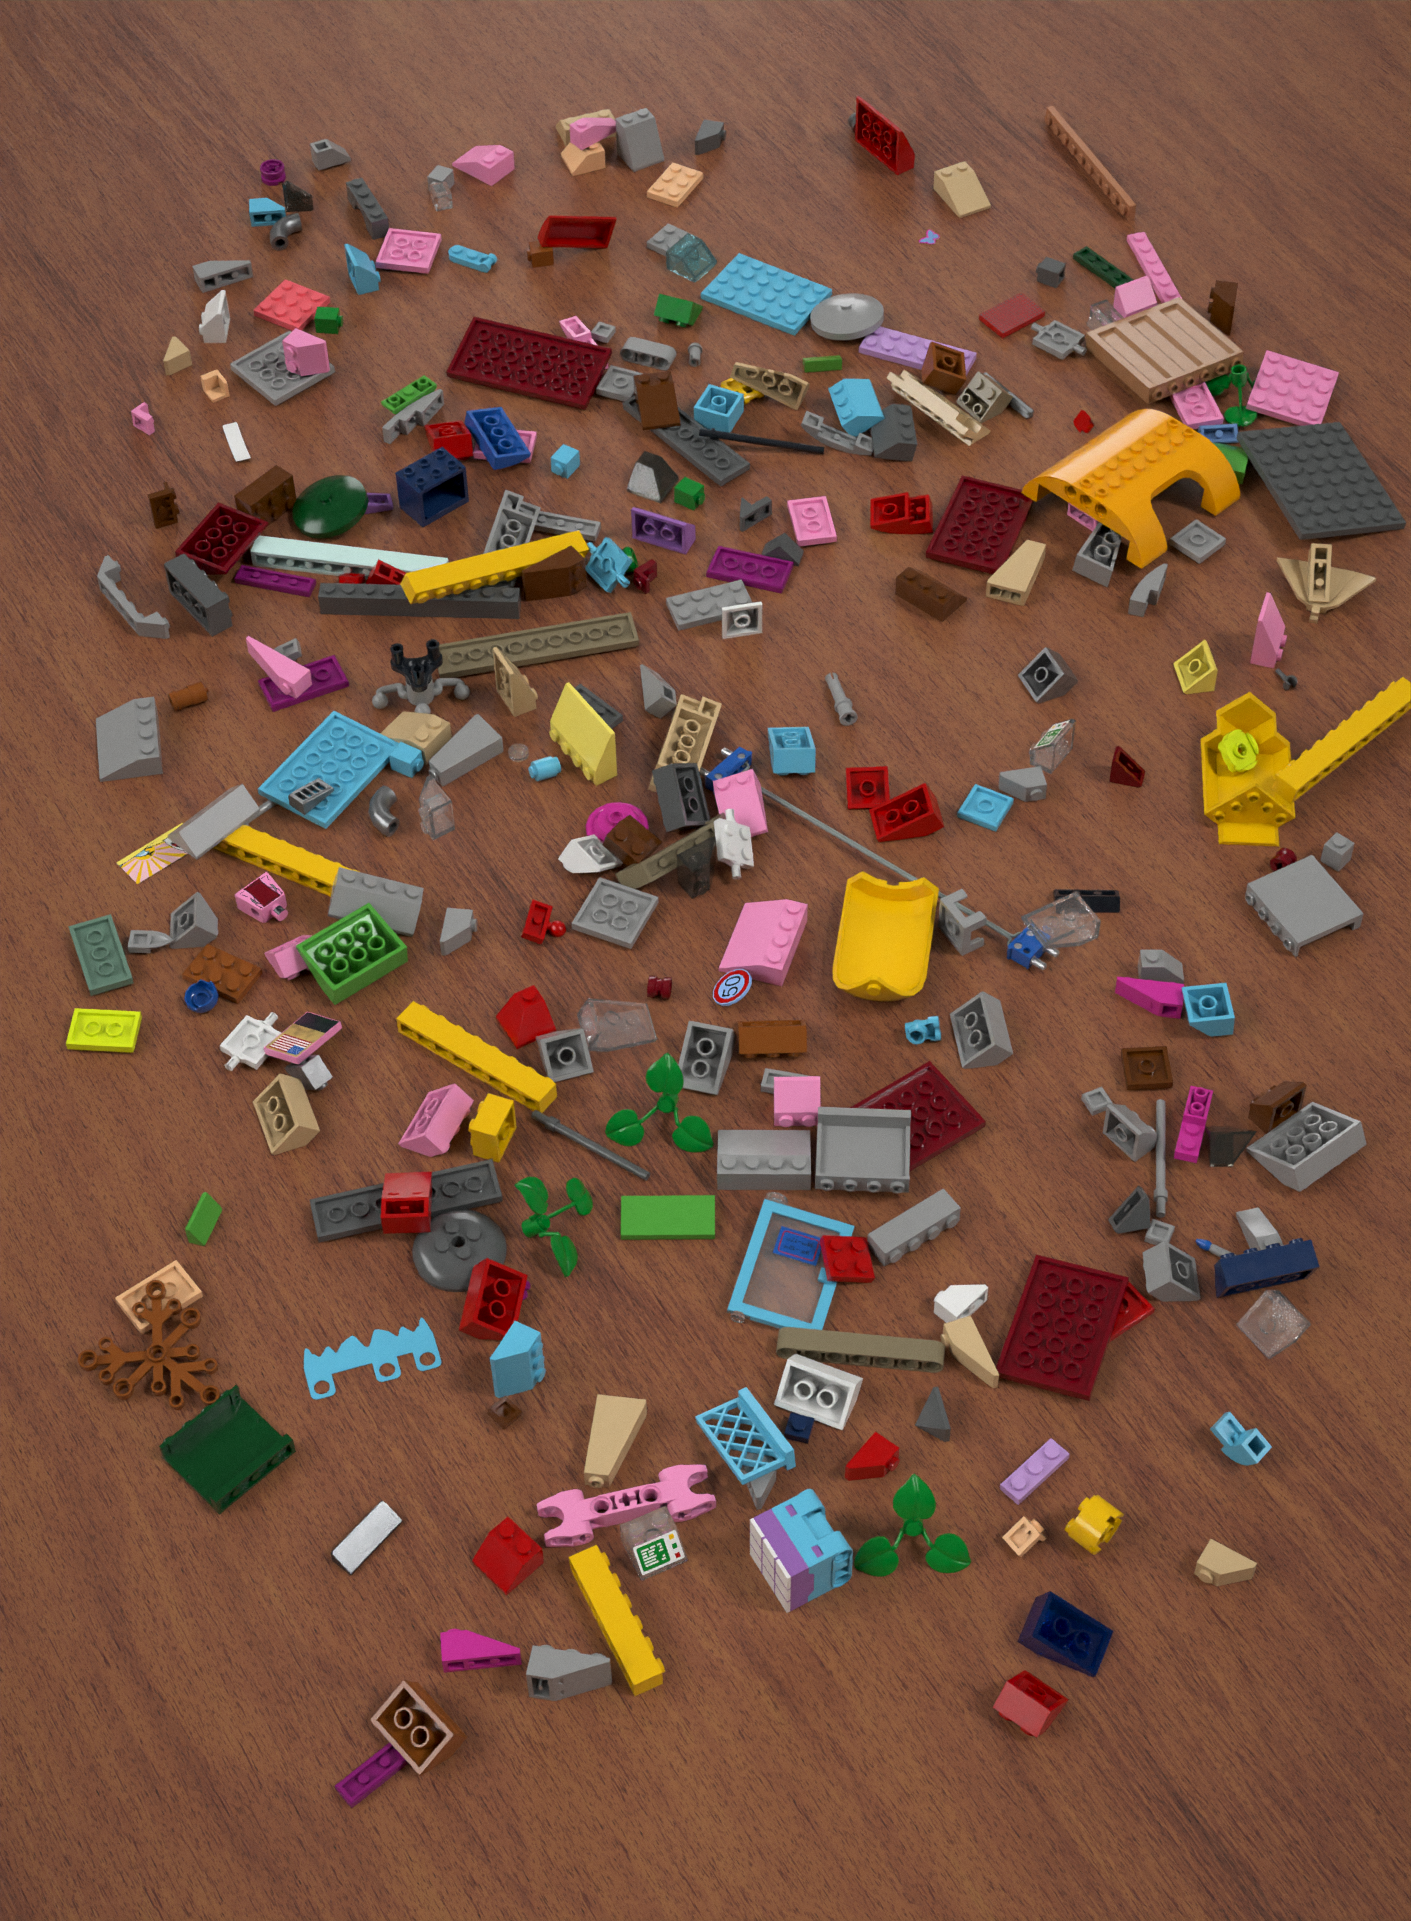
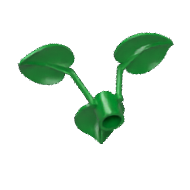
M1240 364L1231 368L1229 377L1224 374L1205 383L1212 396L1221 395L1224 389L1230 387L1231 382L1238 388L1239 407L1233 406L1225 411L1224 418L1229 424H1237L1238 427H1243L1255 421L1257 412L1248 410L1246 406H1243L1242 387L1248 381L1253 389L1256 379L1252 382L1246 367Z
M668 1052L654 1062L646 1072V1083L649 1088L657 1093L663 1092L655 1107L640 1120H638L634 1110H620L610 1118L605 1129V1134L611 1140L623 1146H634L641 1142L644 1137V1128L641 1123L645 1122L657 1110H660L663 1113H674L675 1124L678 1128L674 1130L672 1138L675 1144L682 1150L687 1152H703L714 1145L710 1128L701 1117L690 1115L685 1117L681 1123L679 1122V1109L676 1105L679 1101L678 1093L684 1085V1078L678 1063Z
M526 1177L514 1185L521 1192L530 1209L535 1213L522 1222L523 1233L528 1238L537 1235L540 1238L552 1236L551 1247L566 1278L577 1264V1250L568 1236L561 1237L559 1232H546L550 1227L549 1219L575 1206L580 1216L588 1215L593 1208L592 1197L581 1180L571 1178L566 1183V1192L572 1202L547 1216L542 1215L547 1211L548 1191L540 1179Z
M916 1474L910 1476L907 1482L897 1490L893 1498L894 1511L903 1518V1527L899 1529L900 1532L895 1543L891 1546L886 1537H873L860 1547L854 1559V1567L857 1570L872 1576H887L893 1573L898 1566L899 1557L894 1550L898 1548L903 1535L907 1534L914 1537L921 1534L927 1545L931 1548L926 1553V1562L935 1571L955 1573L965 1569L971 1563L967 1545L959 1536L945 1533L939 1535L934 1543L931 1542L926 1529L923 1528V1519H929L934 1514L936 1501L929 1486Z

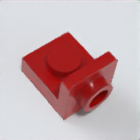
M345 573L339 576V583L361 584L365 582V574Z

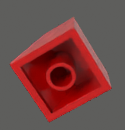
M506 1517L488 1533L474 1556L472 1563L507 1596L544 1563L543 1550L512 1519Z
M1024 1670L1006 1681L993 1708L999 1711V1715L1005 1720L1013 1721L1019 1725L1025 1734L1037 1738L1046 1732L1069 1699Z

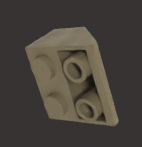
M978 371L956 403L978 422L983 423L1001 414L1013 396L989 376Z

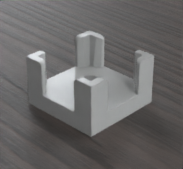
M960 889L940 899L938 927L963 956L984 946L983 937H977L971 941L970 939L971 932L986 925L987 918L981 911L968 917L962 914L955 903L967 898V894L963 889Z

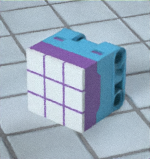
M813 1489L804 1490L797 1496L750 1519V1555L786 1613L834 1588L844 1585L850 1580L852 1576L853 1550L840 1531L834 1532L826 1520L825 1507Z

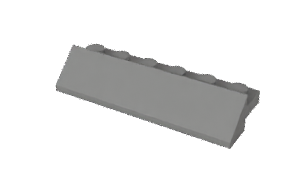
M505 490L483 554L529 543L541 507L524 502V496ZM517 577L511 581L504 580L490 586L488 584L481 587L514 588Z

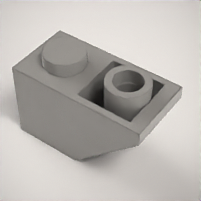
M328 139L310 143L312 161L318 171L351 161L350 156L343 147Z

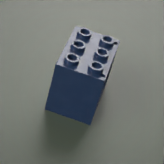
M443 447L395 473L399 507L422 528L469 502L466 467Z

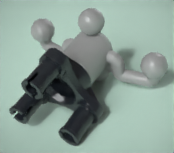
M431 639L427 641L428 654L418 658H405L403 645L395 643L390 647L392 656L390 660L391 669L405 677L406 686L402 683H395L378 688L373 696L372 704L377 709H383L388 704V698L385 694L398 691L400 698L408 699L411 704L416 706V713L430 714L431 709L428 704L432 702L434 696L442 693L443 686H456L454 695L460 700L469 697L470 690L464 681L459 678H439L433 682L432 673L443 664V657L437 640Z

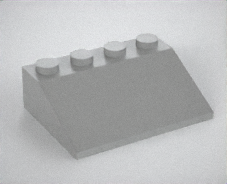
M154 697L133 699L96 718L100 782L163 774L159 719Z
M1311 1102L1246 1149L1253 1158L1282 1184L1301 1192L1364 1147L1366 1140L1361 1121Z
M718 1130L717 1190H811L810 1130Z

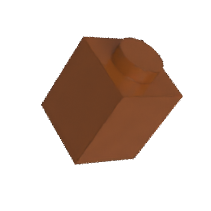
M539 241L529 242V250H526L527 260L531 261L533 268L554 265L552 247H541Z

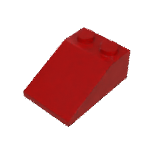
M462 420L424 425L431 452L443 447L457 460H466L469 456H473L471 433Z
M926 783L869 809L878 842L923 837L944 828L936 796Z

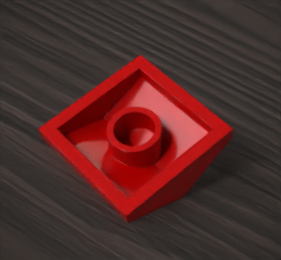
M888 766L846 768L848 810L872 809L890 800Z

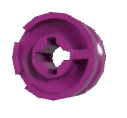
M270 159L260 165L261 179L264 184L276 186L279 185V182L283 183L285 181V167L280 160Z

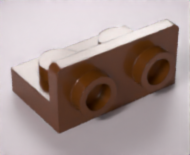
M167 482L163 483L164 490L147 494L156 529L178 523L177 514H180L177 503H174V499H177L174 488H170Z

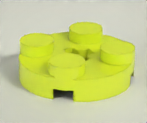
M1240 729L1227 733L1218 744L1222 758L1231 772H1245L1257 764L1255 760L1256 755L1259 754L1258 745L1251 734H1245ZM1238 748H1241L1242 750L1240 754L1238 752Z

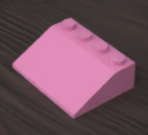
M787 899L745 903L719 966V971L728 973L735 969H744L749 972L753 980L782 986L807 923L808 904Z

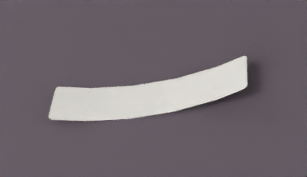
M237 422L223 425V430L236 462L250 459L251 457Z

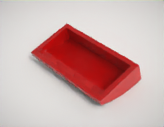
M549 215L544 221L537 239L541 247L608 248L617 218Z

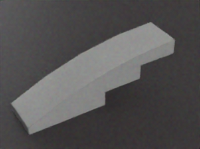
M438 389L423 396L388 421L382 427L384 442L391 444L400 433L408 435L417 424L424 427L444 405L443 390Z

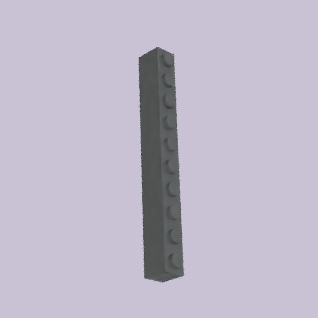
M320 583L318 595L320 613L332 615L519 619L521 610L520 588L507 587L469 589L460 594L453 593L441 599L433 598L424 603L410 604L401 585Z

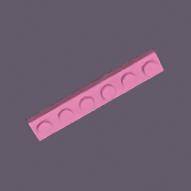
M1145 232L1127 235V242L1144 273L1149 277L1150 283L1161 303L1178 297L1182 299Z

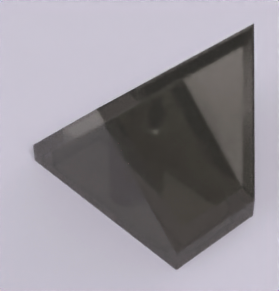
M289 181L282 183L286 212L314 210L311 194Z
M1205 1126L1210 1167H1233L1235 1161L1257 1131L1231 1126Z

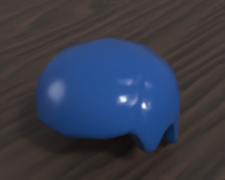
M200 979L197 983L190 985L185 991L184 1000L190 1010L197 1013H205L215 1007L219 996L217 988L212 981L206 982Z

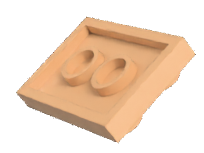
M672 163L649 188L647 198L678 208L701 182L703 172Z
M177 1260L115 1298L117 1304L141 1335L151 1330L152 1325L143 1318H136L132 1307L137 1302H143L146 1304L147 1309L152 1312V1300L148 1298L146 1293V1286L150 1281L160 1280L165 1285L166 1295L162 1299V1310L166 1307L167 1302L173 1298L178 1299L181 1302L182 1309L203 1297L202 1291ZM156 1290L153 1292V1295H158L161 1291ZM178 1304L171 1305L170 1309H176ZM140 1307L136 1310V1312L141 1313L143 1312L144 1308Z

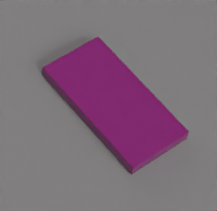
M718 546L707 569L706 577L726 582L742 580L745 586L782 594L794 567V562Z
M335 655L302 665L310 670L312 685L298 698L284 694L270 677L258 680L259 687L272 712L349 687V681Z

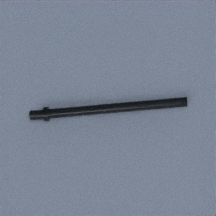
M700 428L699 436L710 437V440L716 438L824 454L825 447L715 431V428H711V430Z

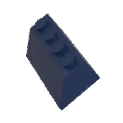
M1297 1238L1289 1241L1288 1245L1280 1246V1243H1274L1260 1251L1257 1248H1251L1243 1251L1241 1255L1235 1256L1234 1253H1227L1220 1256V1259L1214 1265L1217 1298L1308 1279L1320 1267L1312 1240L1303 1241V1238Z

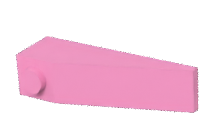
M250 636L246 638L248 653L284 694L298 698L312 685L309 669Z

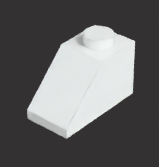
M985 1284L950 1285L945 1291L942 1290L936 1295L934 1299V1313L946 1323L970 1316L987 1301L988 1287Z

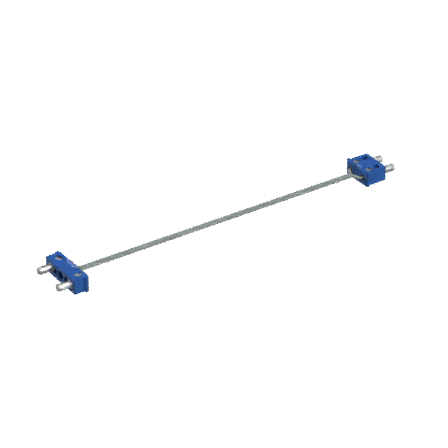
M739 746L732 752L724 747L721 750V754L727 757L711 772L702 767L700 768L699 774L705 777V787L715 795L713 781L749 770L752 763L751 751H747ZM761 787L762 794L906 879L910 881L917 880L911 874ZM941 892L938 893L940 899L946 896ZM955 903L956 907L970 916L975 913L960 903ZM986 919V926L1009 939L1007 942V959H1012L1027 969L1034 965L1044 970L1047 964L1039 958L1045 952L1054 957L1059 955V950L1049 945L1050 938L1034 929L1032 925H1028L1022 932L1011 934Z

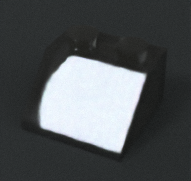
M713 836L677 855L678 884L691 899L705 894L711 888L716 868V848Z

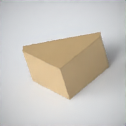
M173 336L163 360L166 375H172L192 365L190 350L177 337Z

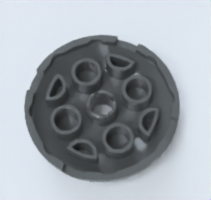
M466 1209L447 1211L431 1219V1232L418 1233L412 1248L413 1262L421 1278L431 1286L448 1292L468 1291L473 1266L485 1258L504 1265L507 1255L506 1239L498 1224L480 1212Z

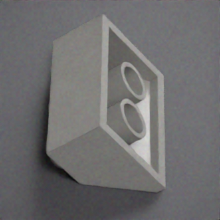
M982 991L950 1013L962 1068L969 1069L998 1065L1013 1054L1001 1002L997 998Z

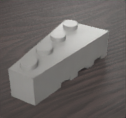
M1099 522L1078 552L1072 571L1108 587L1122 536Z

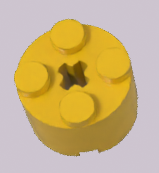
M1094 1495L1091 1499L1086 1497L1078 1507V1510L1081 1512L1076 1519L1072 1518L1065 1527L1068 1536L1093 1555L1102 1550L1098 1547L1101 1542L1105 1541L1108 1543L1122 1522L1119 1518L1124 1516L1121 1511L1099 1495Z

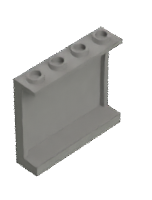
M1313 855L1247 884L1246 902L1257 911L1260 919L1268 924L1272 933L1279 937L1284 947L1290 950L1295 957L1298 956L1301 946L1347 925L1352 930L1361 926L1363 912Z
M818 1107L815 1189L825 1191L909 1193L911 1110Z

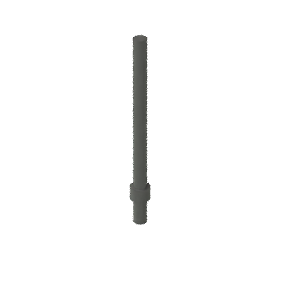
M537 1110L533 1111L531 1118L544 1124L546 1129L566 1136L645 1181L650 1177V1172L560 1123L559 1119L553 1116L548 1117Z

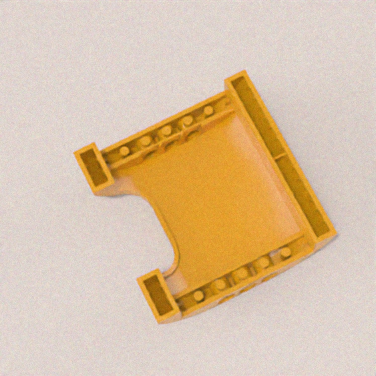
M1141 409L1128 414L1025 484L1021 492L1035 502L1053 492L1130 541L1127 560L1141 569L1167 551V542L1163 528L1152 508L1151 500L1153 497L1182 478H1191L1204 489L1201 507L1216 516L1239 500L1241 496L1236 475L1230 463L1217 446L1202 434L1172 416L1152 409Z

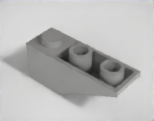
M641 664L645 710L649 714H653L661 719L677 706L675 690L657 672Z

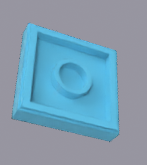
M975 784L959 809L957 817L996 832L1013 805L1014 798Z

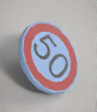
M735 969L721 977L713 990L715 1002L721 1006H729L741 1000L747 994L752 984V977L749 972L744 969Z

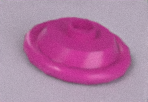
M614 802L596 808L589 815L585 827L587 836L595 835L603 843L606 835L625 817L631 815L646 829H649L648 820L639 808L628 803Z

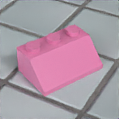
M455 1083L428 1092L398 1144L403 1148L429 1157L446 1153L450 1148V1141L453 1136L460 1130L461 1122L469 1115V1108L474 1100Z

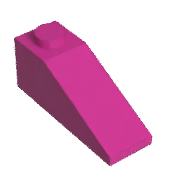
M450 1629L447 1632L440 1633L444 1673L522 1665L520 1648L468 1630Z

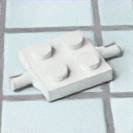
M726 809V820L722 818L714 820L718 861L724 862L731 867L732 879L738 880L741 879L740 867L745 869L754 867L750 827L738 824L735 821L734 809Z
M271 1012L264 1021L256 1020L246 1015L221 1043L220 1050L232 1057L225 1064L227 1070L233 1071L240 1062L257 1070L269 1055L265 1054L264 1047L281 1034V1032L272 1027L273 1023L278 1019L275 1013Z

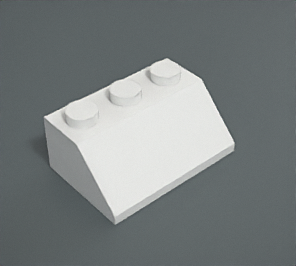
M794 1354L787 1359L774 1405L800 1415L815 1418L814 1420L843 1430L856 1403L863 1378Z

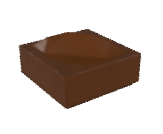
M504 1396L488 1409L487 1414L505 1430L521 1416L522 1411L510 1399Z

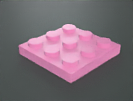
M389 228L375 262L376 268L429 274L442 240L441 234Z

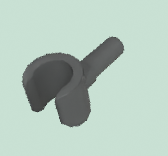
M1279 668L1275 670L1284 681L1283 688L1285 690H1289L1290 684L1296 687L1297 678L1295 676H1286Z

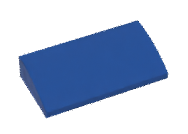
M502 407L466 411L465 425L493 470L515 465L531 456L530 451Z

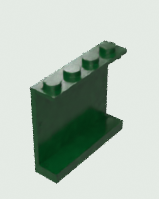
M237 1385L230 1390L224 1391L219 1399L211 1405L204 1407L198 1416L193 1420L187 1421L173 1436L167 1437L159 1446L162 1458L219 1515L296 1452L293 1439L287 1433L282 1437L241 1397Z

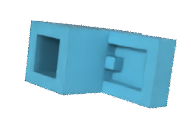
M1231 1412L1224 1413L1210 1428L1224 1445L1221 1448L1222 1452L1241 1465L1257 1464L1272 1448L1257 1428L1245 1430Z

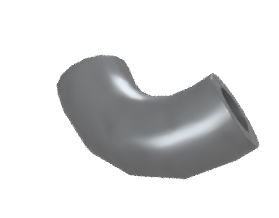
M298 213L282 217L273 225L270 231V243L274 250H284L289 244L287 237L294 232L302 231V224Z
M382 786L370 799L368 813L373 826L382 834L390 837L396 832L400 822L389 811L391 806L397 801V797L392 789Z

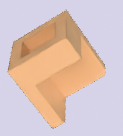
M218 370L200 376L203 391L212 402L230 396L227 381Z

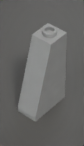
M476 714L429 760L430 777L442 787L504 752L502 737L479 714Z

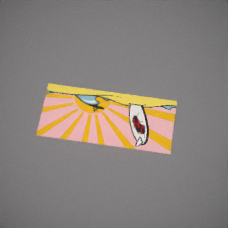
M183 823L118 861L117 864L139 884L188 853L168 839V835Z

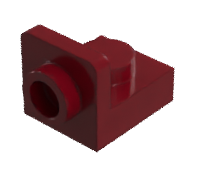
M653 559L634 569V585L645 594L649 593V582L657 578V563Z

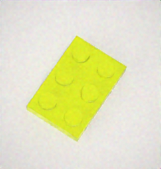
M75 1008L66 1041L67 1049L134 1053L142 1020L141 1012Z

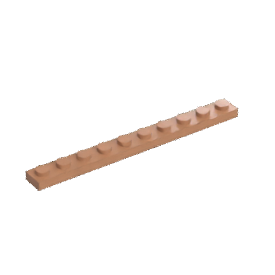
M1054 106L1047 107L1045 123L1049 125L1062 144L1069 149L1070 153L1074 155L1078 163L1084 167L1087 174L1094 179L1095 183L1099 185L1113 205L1119 209L1120 213L1128 221L1134 220L1136 212L1134 201Z

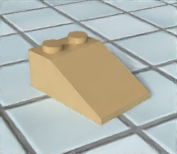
M965 161L934 171L933 189L959 218L991 208V204L974 170Z
M494 647L493 659L496 689L512 715L516 717L536 709L538 696L535 689L529 686L527 677L522 675L518 668L497 647Z
M405 711L380 733L398 743L403 742L422 750V758L425 765L452 738L450 723L434 714Z

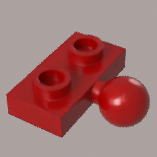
M532 899L521 938L542 944L546 930L553 937H561L566 932V926L562 921L558 920L549 922L553 906Z

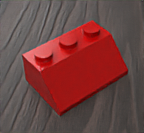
M485 1258L473 1266L459 1331L478 1339L502 1340L514 1321L518 1322L528 1275L489 1258Z

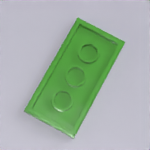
M715 1195L621 1196V1240L715 1239Z

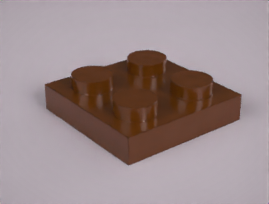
M1167 1046L1121 1048V1059L1127 1090L1173 1087Z

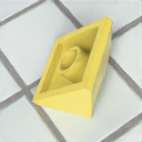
M1203 640L1173 663L1183 693L1185 694L1209 692L1215 689L1218 670L1206 640Z

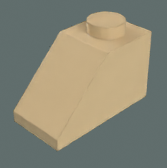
M1210 1539L1197 1561L1194 1574L1205 1583L1221 1586L1252 1579L1257 1563Z

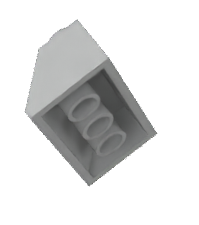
M339 867L333 882L328 917L342 919L370 903L395 933L413 937L424 888Z

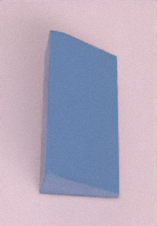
M1237 424L1199 426L1197 429L1198 433L1202 434L1212 443H1239L1236 438L1238 434Z

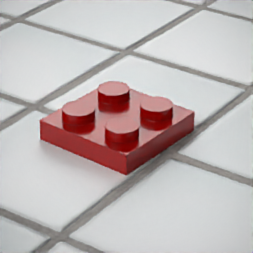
M822 1235L820 1245L827 1281L872 1283L875 1276L867 1237Z

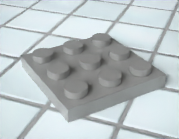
M599 877L571 923L572 929L632 949L659 903L658 897Z

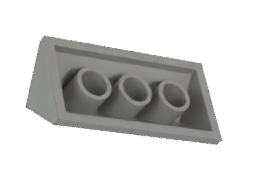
M243 784L231 787L168 835V839L197 860L258 814L260 808Z

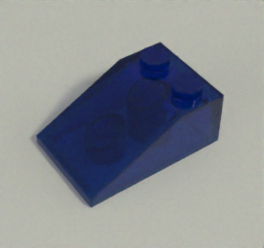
M1049 1591L1035 1598L1017 1642L1039 1656L1095 1677L1112 1637L1113 1630Z

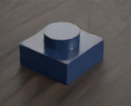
M790 1413L784 1437L808 1444L815 1418Z

